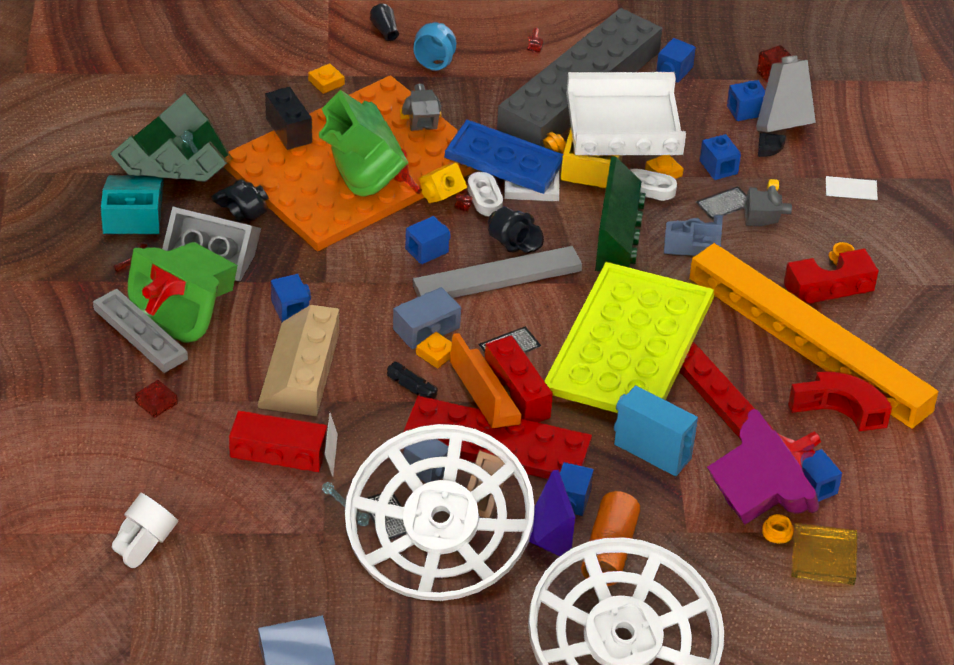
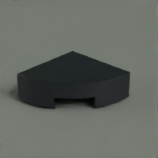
M760 133L758 157H768L779 153L784 148L786 136Z

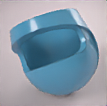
M433 22L425 24L415 35L413 50L416 59L420 64L431 70H440L447 67L456 50V37L450 28L443 23ZM436 60L444 61L440 64L433 63Z

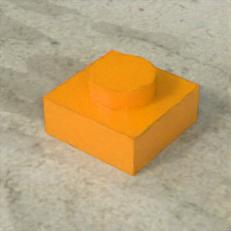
M329 63L308 72V81L324 94L345 85V76Z
M661 155L646 161L645 170L670 175L674 179L683 175V167L670 155Z
M434 332L416 346V355L438 369L450 360L452 342L438 332Z

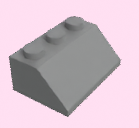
M172 207L162 249L170 251L195 242L238 265L235 280L241 281L255 256L261 228Z

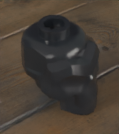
M240 179L236 180L233 185L213 194L211 199L221 207H229L234 217L240 222L244 218L254 221L266 213L268 206L265 201L269 199V196L261 185L255 187L253 183Z
M504 206L494 211L488 219L489 235L505 246L508 252H518L519 250H522L524 253L533 252L541 248L544 242L543 232L539 226L534 224V217L530 213L513 211Z

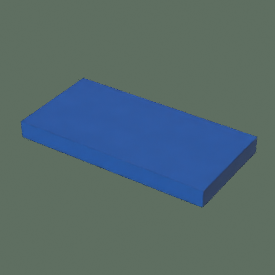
M466 120L445 150L444 158L544 194L562 166L563 154Z

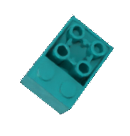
M108 175L102 191L101 201L103 234H159L164 178L144 175Z

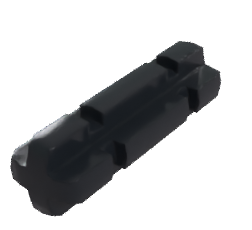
M394 361L388 366L387 376L394 381L399 380L398 383L414 394L419 395L420 393V396L432 399L437 397L438 388L430 382L425 383L427 380L410 369H405V366L399 362Z

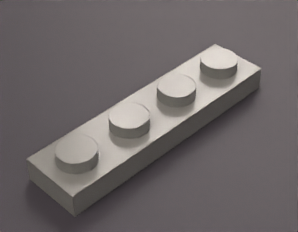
M118 289L93 301L94 310L162 372L165 373L188 360L187 350Z

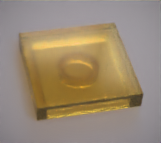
M795 523L791 577L855 585L857 530Z

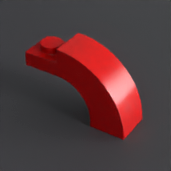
M817 372L815 381L792 384L788 402L791 413L820 409L841 412L854 421L859 431L887 428L892 406L887 398L876 387L860 378L839 372Z

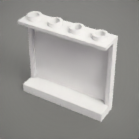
M568 72L566 95L575 155H683L686 131H681L674 95L675 73Z

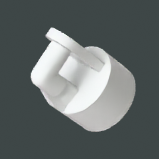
M140 493L125 512L124 516L126 519L112 543V549L123 557L125 565L130 568H136L142 564L158 542L163 543L179 521L157 502Z

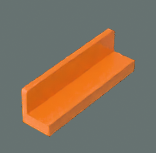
M454 333L452 336L450 363L490 426L497 428L520 424V411L479 349L470 350L460 333Z

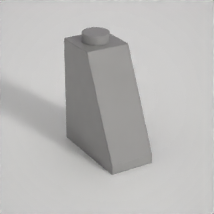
M797 55L782 57V62L772 64L756 125L757 131L771 132L816 123L808 60H800L797 58Z

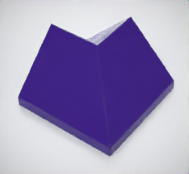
M554 470L535 505L534 526L529 542L560 557L572 549L575 514L559 470Z

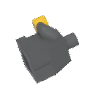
M417 84L414 86V91H411V95L405 99L400 109L401 119H410L411 131L423 130V128L425 130L437 129L439 117L442 116V106L432 90H425L423 84Z
M770 179L767 183V191L765 192L757 191V188H749L744 201L746 226H765L778 223L781 214H791L792 204L782 203V195L777 192L779 180Z

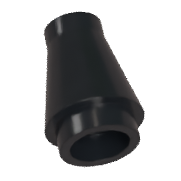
M384 3L374 6L370 11V21L381 32L386 41L395 40L399 36L393 9Z

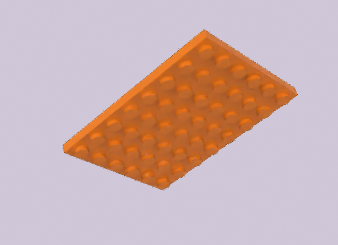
M390 75L349 94V96L361 104L364 101L373 102L387 122L400 147L407 152L406 159L409 163L376 194L365 197L355 195L345 184L336 167L331 145L319 138V132L326 124V117L322 108L309 113L312 117V143L287 150L273 130L229 151L232 160L224 168L237 180L243 179L245 182H251L255 187L261 185L269 196V199L265 201L268 208L318 252L425 198L421 192V184L418 178L444 165L456 163L444 158L445 150L459 130L443 117H439L437 129L425 130L423 128V130L411 131L410 119H401L400 109L405 99L411 95V91ZM457 162L463 178L478 171Z

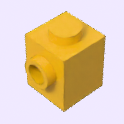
M457 162L444 165L418 178L421 184V192L428 203L442 201L468 188Z

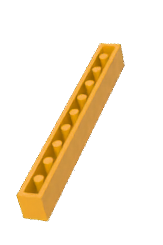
M713 243L692 258L690 280L699 286L714 289L715 297L825 371L852 375L876 387L891 404L892 410L890 415L911 429L934 412L939 392L937 389L722 247Z

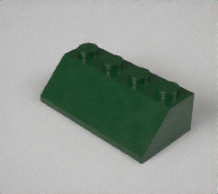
M612 156L599 228L595 271H601L605 262L630 268V264H636L638 248L633 247V245L638 246L640 229H635V227H641L643 211L638 209H644L646 193L640 192L642 181L617 157Z

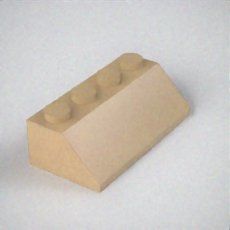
M309 305L282 322L259 398V409L317 416L339 337L338 308Z

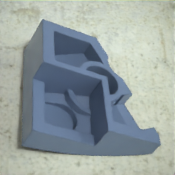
M714 215V222L704 223L699 218L667 222L664 254L696 256L713 243L721 247L723 215Z
M323 615L258 628L259 647L264 665H335Z

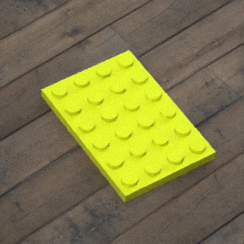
M605 262L545 379V383L552 391L553 396L618 413L616 405L619 398L623 394L627 395L635 385L666 400L712 303L714 289Z

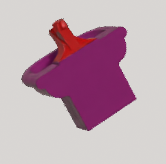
M753 409L749 411V419L743 423L740 429L742 444L707 466L710 476L724 495L731 509L736 512L744 525L778 503L788 512L794 514L807 510L811 513L817 512L819 501L815 489L804 475L802 464L806 458L813 457L816 453L813 448L821 443L819 435L813 431L796 441L786 438L775 430L773 431L758 410Z

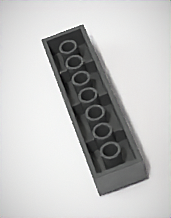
M618 9L498 106L497 130L544 147L543 139L547 137L548 133L553 132L556 135H561L571 127L566 95L568 72H637L660 52L663 28L628 10Z

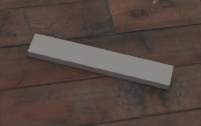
M573 246L413 278V287L418 297L442 287L452 298L580 272L582 271V262Z

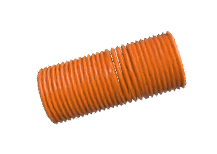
M619 491L605 494L600 502L589 541L603 538L632 539L640 513V504L637 499L630 494ZM603 553L596 555L602 573L623 571L628 553ZM583 559L581 573L587 579L590 576ZM607 583V586H612L616 583Z

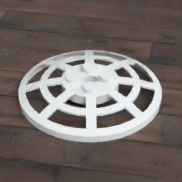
M445 424L422 426L403 432L389 439L373 451L360 466L352 480L345 508L346 530L352 549L368 573L385 587L399 594L420 600L434 601L459 599L478 593L507 574L520 559L529 543L535 514L532 486L518 458L505 445L490 435L473 428ZM450 439L447 457L427 458L409 465L400 451L409 445L425 440ZM462 441L471 442L489 450L498 456L505 465L490 476L488 472L478 465L460 459ZM389 457L399 473L386 485L379 501L360 497L370 475ZM445 468L443 480L428 482L424 485L416 475L428 469ZM458 469L474 475L483 483L470 492L464 486L456 483ZM513 474L518 480L524 496L525 519H507L506 502L499 486ZM403 482H406L413 493L407 499L405 506L389 504L394 492ZM491 493L497 506V519L479 518L477 503ZM357 509L376 514V532L382 548L367 555L362 549L357 534ZM439 511H445L450 515L449 519L443 523H437L432 518ZM385 516L403 520L407 534L391 543L386 532ZM476 531H494L489 544L478 555L469 545ZM504 532H523L513 555L503 567L493 573L484 562L497 549ZM416 545L421 550L428 552L425 566H418L405 559L399 553ZM458 551L466 560L465 564L453 568L437 569L441 554ZM391 558L403 569L422 576L418 591L394 583L381 574L374 565ZM474 570L483 580L475 585L456 591L431 592L435 578L455 577Z
M603 538L589 541L570 549L557 558L544 572L535 588L529 608L528 629L530 643L539 665H549L548 663L564 660L567 665H579L575 658L591 654L601 665H650L656 657L672 662L674 665H719L724 648L722 614L717 600L706 581L690 564L678 555L661 546L643 540ZM622 552L640 555L648 558L642 575L624 571L602 573L596 555ZM584 559L590 577L576 585L564 600L547 590L552 581L563 570L573 563ZM660 563L682 577L695 591L699 599L682 607L670 591L654 581ZM621 582L634 584L637 587L632 597L611 596L607 583ZM594 588L599 603L593 607L590 614L573 606L582 594ZM650 591L662 599L671 609V612L658 616L644 602L648 592ZM541 602L558 612L556 637L559 648L544 651L541 649L537 629L538 611ZM704 611L707 613L712 635L709 659L690 655L692 634L688 619ZM567 618L585 627L584 642L568 646L566 638ZM678 624L681 635L680 651L662 646L664 638L663 629ZM626 628L631 632L632 638L623 640L616 635L615 630Z

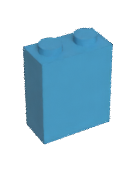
M636 385L627 395L623 394L619 398L616 405L618 417L614 425V431H616L614 445L677 476L692 459L698 417Z

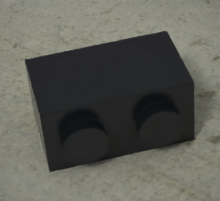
M291 87L265 93L266 119L286 149L289 150L312 143V117Z

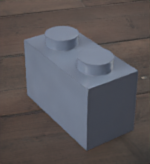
M442 287L393 308V330L411 349H415L418 344L434 332H438L443 336L460 328L461 306Z

